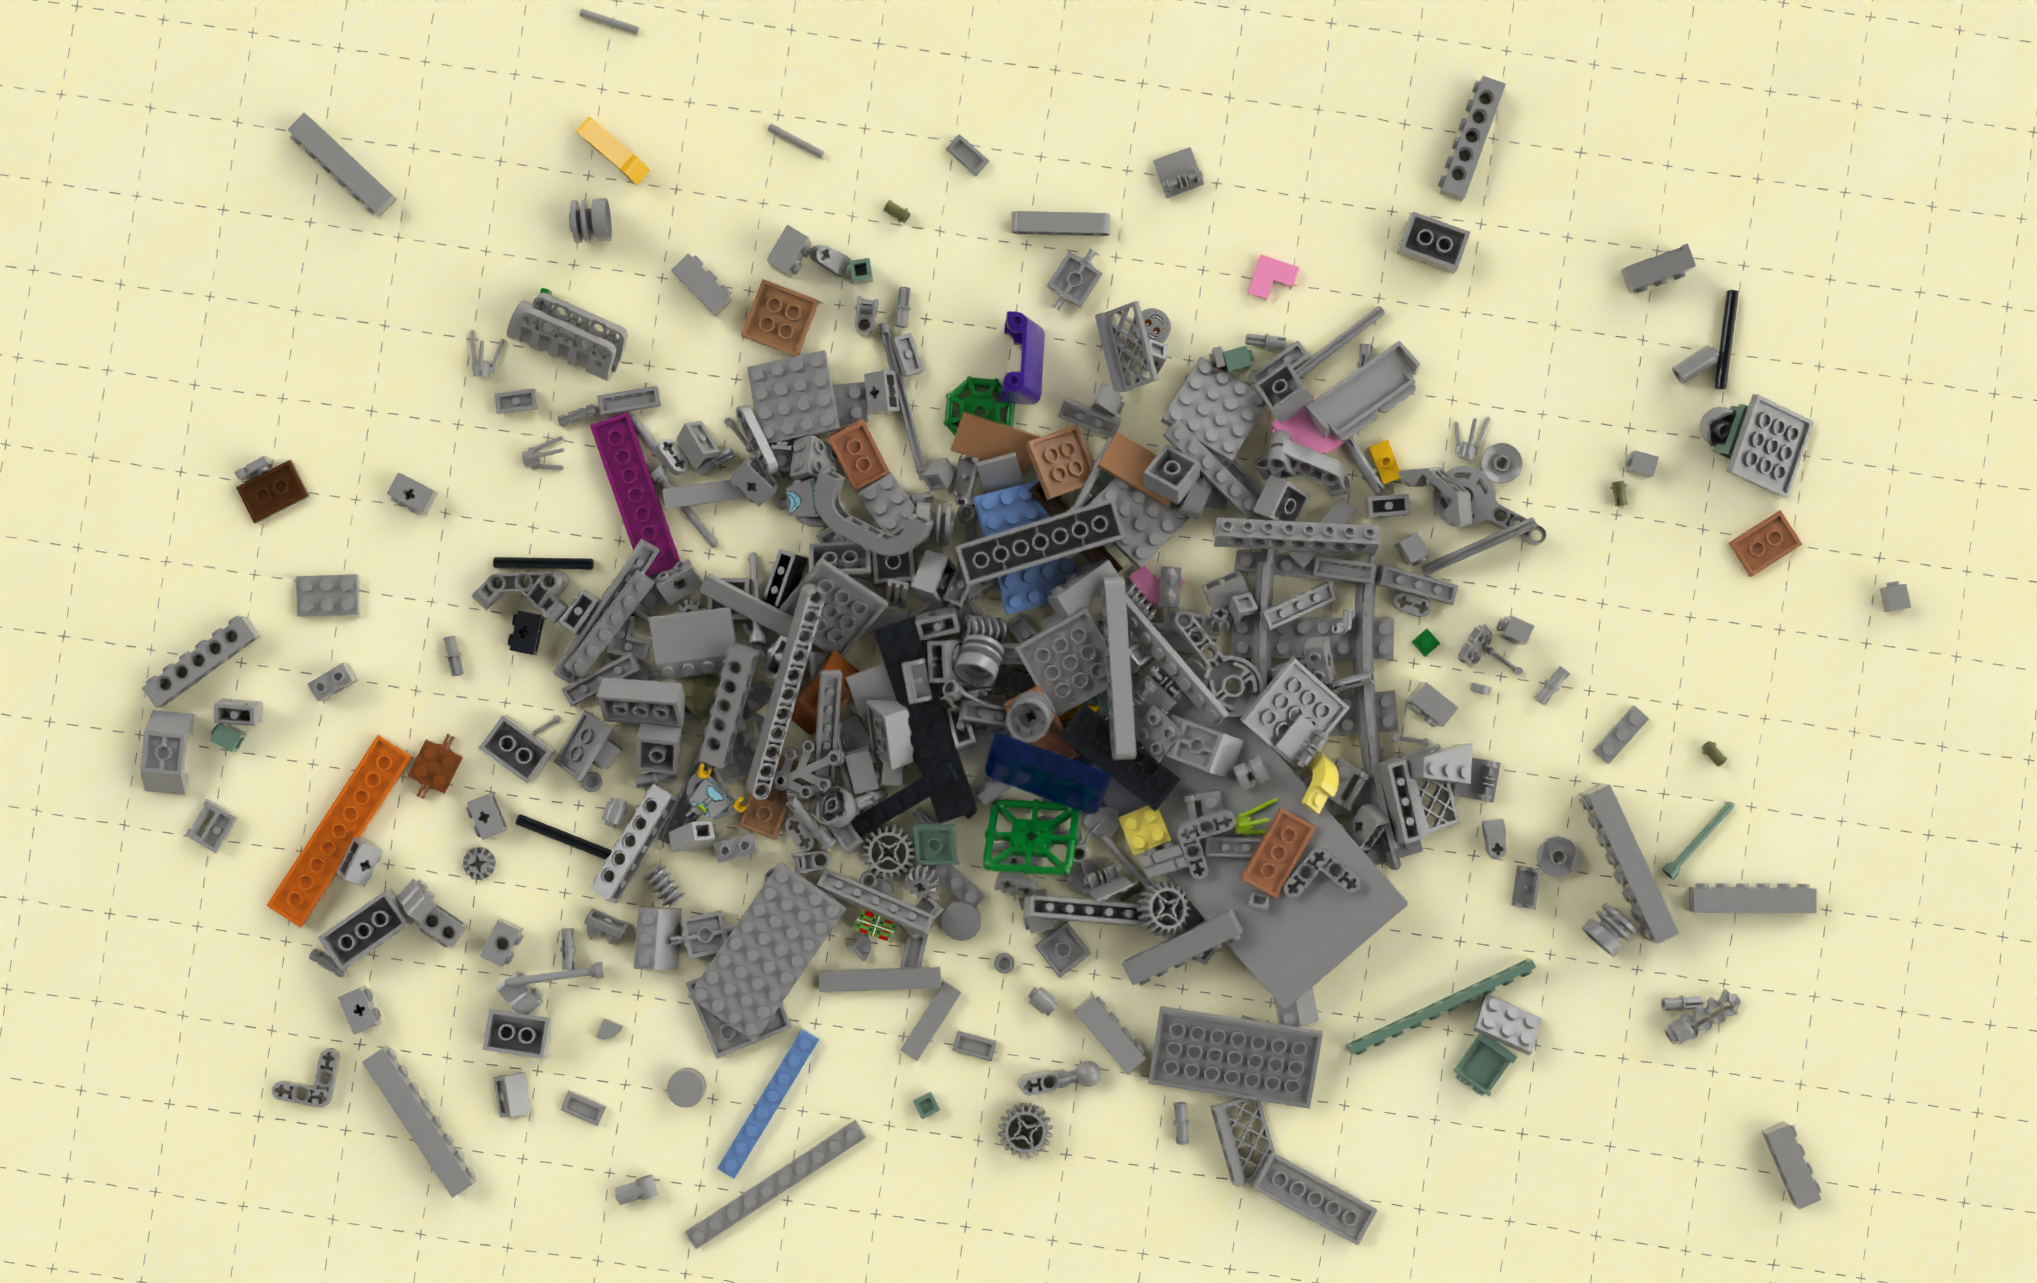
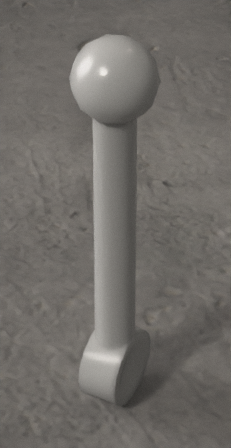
M726 418L724 420L725 425L730 426L745 445L746 451L751 453L750 445L732 424V419Z
M1493 647L1487 649L1489 655L1495 656L1512 668L1516 675L1523 673L1521 667L1514 666L1496 653Z
M555 715L551 721L532 733L537 735L550 725L559 723L561 720L560 716Z
M1398 734L1391 735L1393 742L1401 740L1420 743L1423 746H1428L1430 743L1427 738L1421 740L1401 737Z

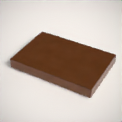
M288 460L236 487L255 524L310 496L292 460Z

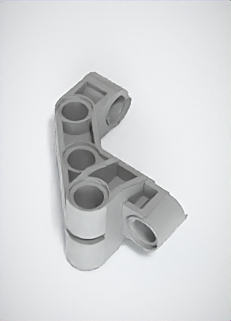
M1275 431L1272 435L1269 454L1260 456L1255 461V466L1263 480H1268L1270 475L1282 479L1306 476L1323 483L1330 496L1350 493L1349 478L1338 460L1293 442L1287 431Z
M563 572L492 574L473 593L472 598L487 611L506 592L520 591L549 621L556 623L569 608L559 598L569 585V577ZM525 577H528L530 580L528 587H525L523 583ZM498 578L502 580V586L500 588L496 586V580Z

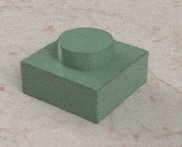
M932 1091L913 1100L921 1119L940 1111Z

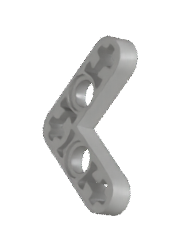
M1222 810L1183 822L1178 826V838L1190 874L1195 879H1203L1208 875V864L1199 839L1232 829L1235 826V816L1231 811ZM1224 816H1227V818L1230 819L1229 824L1221 822L1223 821ZM1214 819H1217L1218 828L1215 826ZM1203 822H1210L1212 828L1209 831L1202 830L1200 826ZM1194 825H1197L1198 834H1196ZM1187 828L1188 831H1191L1190 835L1182 834L1184 833L1183 829ZM1191 846H1196L1199 851L1196 855H1189L1187 849ZM1196 860H1198L1200 867L1203 868L1201 873H1198L1196 870Z
M1318 847L1307 856L1286 881L1284 892L1289 897H1298L1320 870L1348 893L1357 892L1361 882L1357 875L1326 849ZM1316 852H1324L1323 857L1325 860L1323 862L1319 860L1316 863V866L1319 867L1317 870H1315L1313 865L1307 863L1309 859L1311 862L1315 860L1316 856L1314 854ZM1334 864L1339 865L1342 869L1341 874L1338 876L1331 875L1329 871L1330 867ZM1303 867L1311 868L1312 876L1310 878H1303L1301 876L1300 870ZM1345 871L1349 873L1346 875L1349 880L1356 879L1355 884L1357 887L1355 889L1353 887L1348 889V883L1344 879L1342 883L1338 881L1343 877ZM1295 875H1297L1301 881L1306 882L1304 886L1301 884V882L1299 883V885L1297 886V893L1294 891L1292 893H1289L1288 884L1290 883L1293 885L1297 881V879L1294 878Z
M328 1048L320 1053L314 1086L285 1080L279 1081L272 1087L273 1097L281 1101L314 1107L327 1106L333 1098L340 1060L339 1052L334 1048ZM331 1053L334 1060L330 1061L329 1067H333V1069L322 1068L328 1064V1059L325 1058V1055ZM323 1072L330 1074L331 1080L329 1083H324L321 1080ZM283 1085L285 1090L290 1091L293 1089L292 1093L285 1092L281 1095V1091H278V1088ZM303 1088L307 1091L306 1099H300L297 1096L298 1089ZM312 1090H314L313 1095L316 1096L324 1093V1097H327V1100L320 1102V1098L314 1097L312 1098V1101H310L312 1097Z

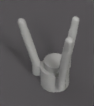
M471 330V371H473V376L489 378L490 373L494 374L495 365L505 340L501 339L492 363L489 366L488 361H483V340L480 341L479 359L477 360L474 330Z
M1490 417L1486 418L1476 444H1473L1477 419H1473L1468 443L1462 442V446L1460 445L1459 423L1455 422V452L1458 453V458L1474 460Z
M563 436L554 438L536 447L528 448V451L522 452L524 466L532 467V470L564 469L562 465L539 464L542 462V457L564 452V448L542 453L538 451L563 440Z
M951 678L943 686V693L945 694L943 699L948 701L957 714L959 710L952 699H960L962 696L987 709L990 708L989 704L963 691V687L971 688L972 685Z

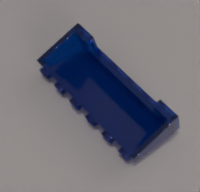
M995 732L985 764V774L992 780L1088 815H1093L1099 811L1112 777L1111 773Z

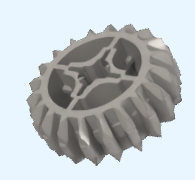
M885 825V831L883 832L880 827L877 828V835L873 831L870 832L873 839L865 838V841L870 844L869 846H862L863 849L868 850V852L862 853V857L868 856L869 858L864 861V865L872 864L868 868L869 872L875 868L877 869L874 874L876 877L882 872V879H885L887 873H889L890 879L893 880L894 873L899 878L902 876L901 869L908 873L906 865L913 867L914 864L909 861V858L916 859L915 855L910 854V852L915 851V847L910 848V845L914 843V839L907 841L910 833L903 836L904 828H901L899 832H895L896 825H893L892 831H889V826ZM891 835L899 839L893 844H887L880 837ZM875 842L879 845L882 852L881 856L876 860L873 857ZM902 844H904L906 849L904 862L897 855V849ZM895 845H897V847L894 848V857L888 855L881 859L885 855L884 853L886 852L884 851V848L887 847L888 849H890L891 847L893 848ZM885 860H891L898 867L888 869L881 867L880 864Z
M1165 881L1153 883L1152 887H1146V892L1140 894L1143 899L1137 901L1141 905L1140 908H1137V911L1142 913L1138 919H1144L1142 926H1148L1147 932H1154L1155 936L1161 935L1162 937L1172 936L1176 932L1182 931V926L1187 924L1185 919L1190 917L1186 912L1191 909V907L1186 906V903L1189 902V899H1184L1186 892H1179L1180 886H1174V883H1166ZM1159 893L1167 894L1171 899L1166 900ZM1162 918L1168 922V925L1159 923L1157 919Z
M1020 1103L1021 1109L1019 1110L1016 1105H1013L1014 1112L1012 1113L1007 1109L1006 1114L1009 1117L1002 1116L1001 1120L1005 1124L999 1123L998 1128L1004 1129L998 1132V1136H1005L1000 1140V1143L1005 1144L1008 1142L1005 1150L1008 1151L1012 1147L1011 1155L1013 1156L1017 1151H1019V1158L1023 1157V1153H1027V1158H1031L1030 1152L1032 1151L1035 1156H1038L1037 1149L1039 1148L1044 1152L1045 1147L1042 1144L1049 1145L1050 1141L1046 1137L1052 1138L1053 1136L1051 1132H1047L1053 1129V1126L1050 1124L1046 1125L1051 1119L1050 1117L1043 1119L1046 1111L1043 1110L1039 1114L1040 1106L1038 1105L1034 1110H1031L1032 1103L1028 1104V1109H1024V1103ZM1022 1115L1033 1116L1038 1121L1027 1122ZM1016 1118L1019 1127L1009 1135L1010 1123ZM1022 1124L1026 1129H1031L1029 1130V1138L1025 1132H1020L1022 1131ZM1042 1126V1135L1035 1143L1032 1134L1037 1128ZM1024 1139L1029 1146L1018 1145L1013 1140Z

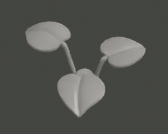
M1108 806L1097 807L1090 810L1084 818V825L1090 830L1084 842H1078L1075 845V862H1073L1070 870L1071 873L1066 875L1067 882L1084 896L1089 894L1083 889L1082 879L1086 875L1093 872L1096 873L1099 870L1094 860H1085L1088 840L1092 833L1100 840L1104 835L1111 838L1118 828L1119 811L1115 808ZM1043 815L1039 816L1037 820L1051 821L1054 818ZM1060 825L1054 828L1053 833L1060 831Z

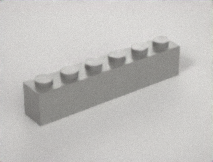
M303 113L289 127L288 131L292 134L290 138L298 146L303 144L307 148L305 152L313 160L317 157L322 162L320 166L328 174L332 171L336 175L334 180L342 187L347 185L351 189L349 192L351 196L357 201L363 200L366 203L363 207L372 215L377 213L379 216H382L397 200L393 194L306 113Z
M1696 883V887H1689V911L1694 913H1817V889L1805 883H1798L1797 887H1789L1787 883H1777V887H1769L1767 883H1756V887H1749L1748 883H1736V887H1728V883H1716V887H1708V883Z
M1035 895L1024 898L1023 918L1143 927L1142 924L1144 922V919H1138L1142 915L1141 912L1137 911V908L1141 907L1140 904L1097 902L1095 900Z
M1230 909L1126 959L1122 966L1132 985L1139 983L1141 986L1151 981L1150 977L1154 975L1160 977L1168 973V969L1173 966L1177 969L1185 965V960L1190 958L1196 960L1204 955L1203 952L1210 949L1212 952L1221 948V943L1227 940L1229 943L1240 938L1239 935L1243 932V928L1233 909Z

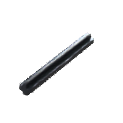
M1728 290L1726 294L1714 386L1715 389L1720 390L1727 388L1739 291Z
M494 557L493 567L594 569V559Z
M522 814L518 815L515 824L604 860L612 853L608 848Z

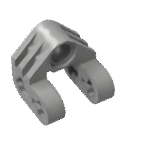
M1012 856L1001 864L1024 865L1026 857ZM1032 857L1031 866H1043L1044 861L1042 858ZM999 872L994 890L1002 889L1003 893L1008 891L1012 896L1018 894L1027 897L1035 895L1038 884L1034 879L1020 875V873Z

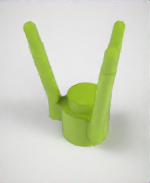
M1274 798L1247 812L1239 813V817L1235 818L1236 833H1243L1244 836L1265 834L1267 830L1250 829H1253V825L1269 822V819L1252 821L1251 817L1247 816L1277 802L1278 799Z

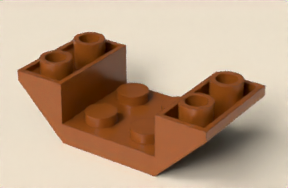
M833 649L820 663L822 666L820 671L841 670V710L852 697L845 677L860 671ZM820 671L797 696L791 720L810 736L816 733Z

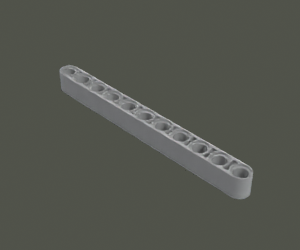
M812 583L804 585L799 595L746 782L747 790L758 800L765 799L770 793L825 600L824 592ZM816 591L815 596L810 599V595ZM810 611L809 616L804 618L805 614ZM802 631H805L804 635L802 637H799V634ZM799 650L798 655L793 657L794 653ZM791 670H794L793 673L790 676H788V673ZM788 689V692L782 695L783 691ZM783 708L782 712L777 715L778 710ZM777 728L776 732L771 734L772 730ZM769 747H772L771 750L766 753V750ZM764 766H766V769H765L764 771L760 772V771H761V768H763ZM761 785V787L755 791L756 787Z

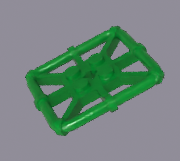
M997 799L993 802L988 829L985 831L986 842L983 854V867L987 871L1023 873L1024 876H1029V874L1068 875L1071 873L1075 845L1078 843L1079 807L1076 804L1039 801V799H1034L1033 801ZM1005 807L1033 809L1031 820L1017 819ZM1039 809L1064 811L1051 821L1037 820ZM998 812L1012 824L1011 832L996 831ZM1071 818L1069 834L1067 836L1053 835L1054 828ZM1035 836L1036 838L1030 841L1028 837ZM994 841H1010L1008 849L991 858ZM1052 844L1067 845L1065 863L1061 862L1051 852ZM1012 856L1026 857L1024 865L1001 863ZM1032 857L1047 858L1055 867L1031 866Z

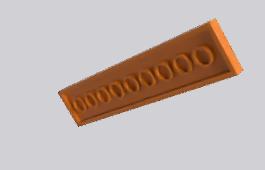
M377 735L266 906L298 927H303L337 875L336 872L354 836L361 838L412 760V755L381 735Z

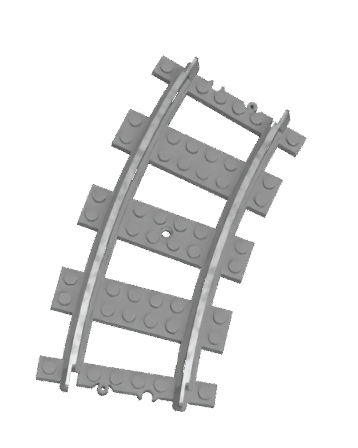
M1262 549L1261 552L1236 550L1234 570L1254 572L1253 598L1258 611L1252 614V617H1242L1239 625L1235 626L1232 621L1231 655L1240 658H1251V663L1261 674L1263 691L1271 683L1269 671L1272 669L1271 658H1305L1303 648L1308 638L1328 636L1333 659H1353L1354 675L1361 674L1362 668L1363 673L1372 671L1374 674V659H1394V619L1374 618L1376 586H1381L1376 584L1381 568L1380 565H1377L1373 585L1313 576L1315 558L1301 569L1288 555L1274 554L1275 550ZM1369 555L1368 563L1376 564V556ZM1340 556L1333 557L1336 559H1342ZM1274 575L1356 584L1354 618L1351 630L1342 636H1335L1332 633V626L1340 622L1342 618H1296L1277 628L1266 631L1259 612L1272 606ZM1374 683L1354 688L1355 694L1336 695L1350 708L1328 736L1358 734L1363 769L1360 770L1369 774L1371 778L1369 781H1366L1354 801L1352 811L1327 798L1324 807L1332 816L1357 812L1362 805L1377 804L1390 819L1378 763L1383 762L1379 732L1399 731L1395 690L1375 692ZM1353 775L1343 792L1341 799L1346 801L1359 778L1358 775ZM1312 778L1301 781L1309 788ZM1390 820V823L1385 828V832L1383 831L1378 838L1379 842L1375 843L1370 850L1364 851L1375 865L1387 862L1391 870H1399L1401 867L1400 858L1423 852L1420 840L1407 844L1395 842Z

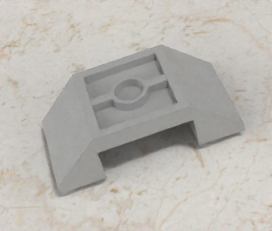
M1441 467L1400 470L1397 473L1402 477L1401 481L1408 487L1426 486L1428 483L1434 488H1439L1442 491L1441 495L1448 501L1452 500V503L1443 512V515L1447 517L1446 521L1450 525L1462 527L1472 524L1470 493Z
M152 711L144 730L140 767L145 791L187 794L189 774H184L187 735L193 734L195 714Z
M1168 712V718L1183 733L1165 756L1230 779L1244 740Z

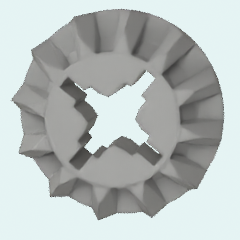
M473 848L463 858V868L466 875L473 879H485L495 869V857L486 848ZM477 856L480 861H487V863L481 865V869H478V866H471V864L477 861Z

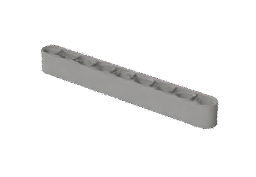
M1122 576L1102 577L1100 588L1111 753L1113 760L1135 759L1136 742L1125 581Z

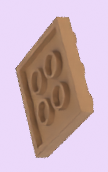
M762 279L741 336L791 356H799L820 301Z
M1078 424L1025 443L1047 500L1084 487L1094 464ZM1099 476L1097 477L1095 483L1100 481Z

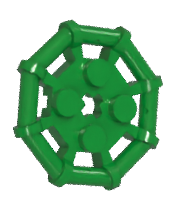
M967 376L965 381L949 394H946V411L943 424L955 436L958 428L955 423L960 422L962 413L967 412L977 416V414H974V410L982 407V410L986 411L982 418L1013 427L1015 404L998 403L992 396L995 390L1001 395L1003 386L1000 384L999 379ZM975 386L989 387L988 392L975 391ZM969 388L971 391L969 396L963 400L959 399L958 396ZM954 403L960 405L958 417H953ZM1007 407L1006 422L1000 420V409Z

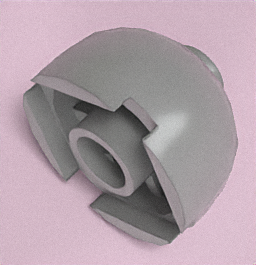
M1715 407L1707 411L1699 425L1702 438L1714 447L1716 444L1725 445L1736 413L1726 407Z
M832 786L822 793L824 799L821 802L818 800L816 815L818 820L833 828L844 827L853 820L856 814L855 798L848 790L839 786Z

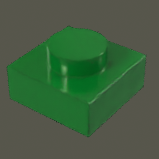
M1427 628L1411 641L1424 657L1441 644Z

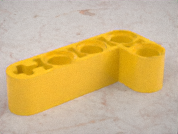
M590 116L576 130L585 141L615 165L635 185H638L650 172V169L634 153Z

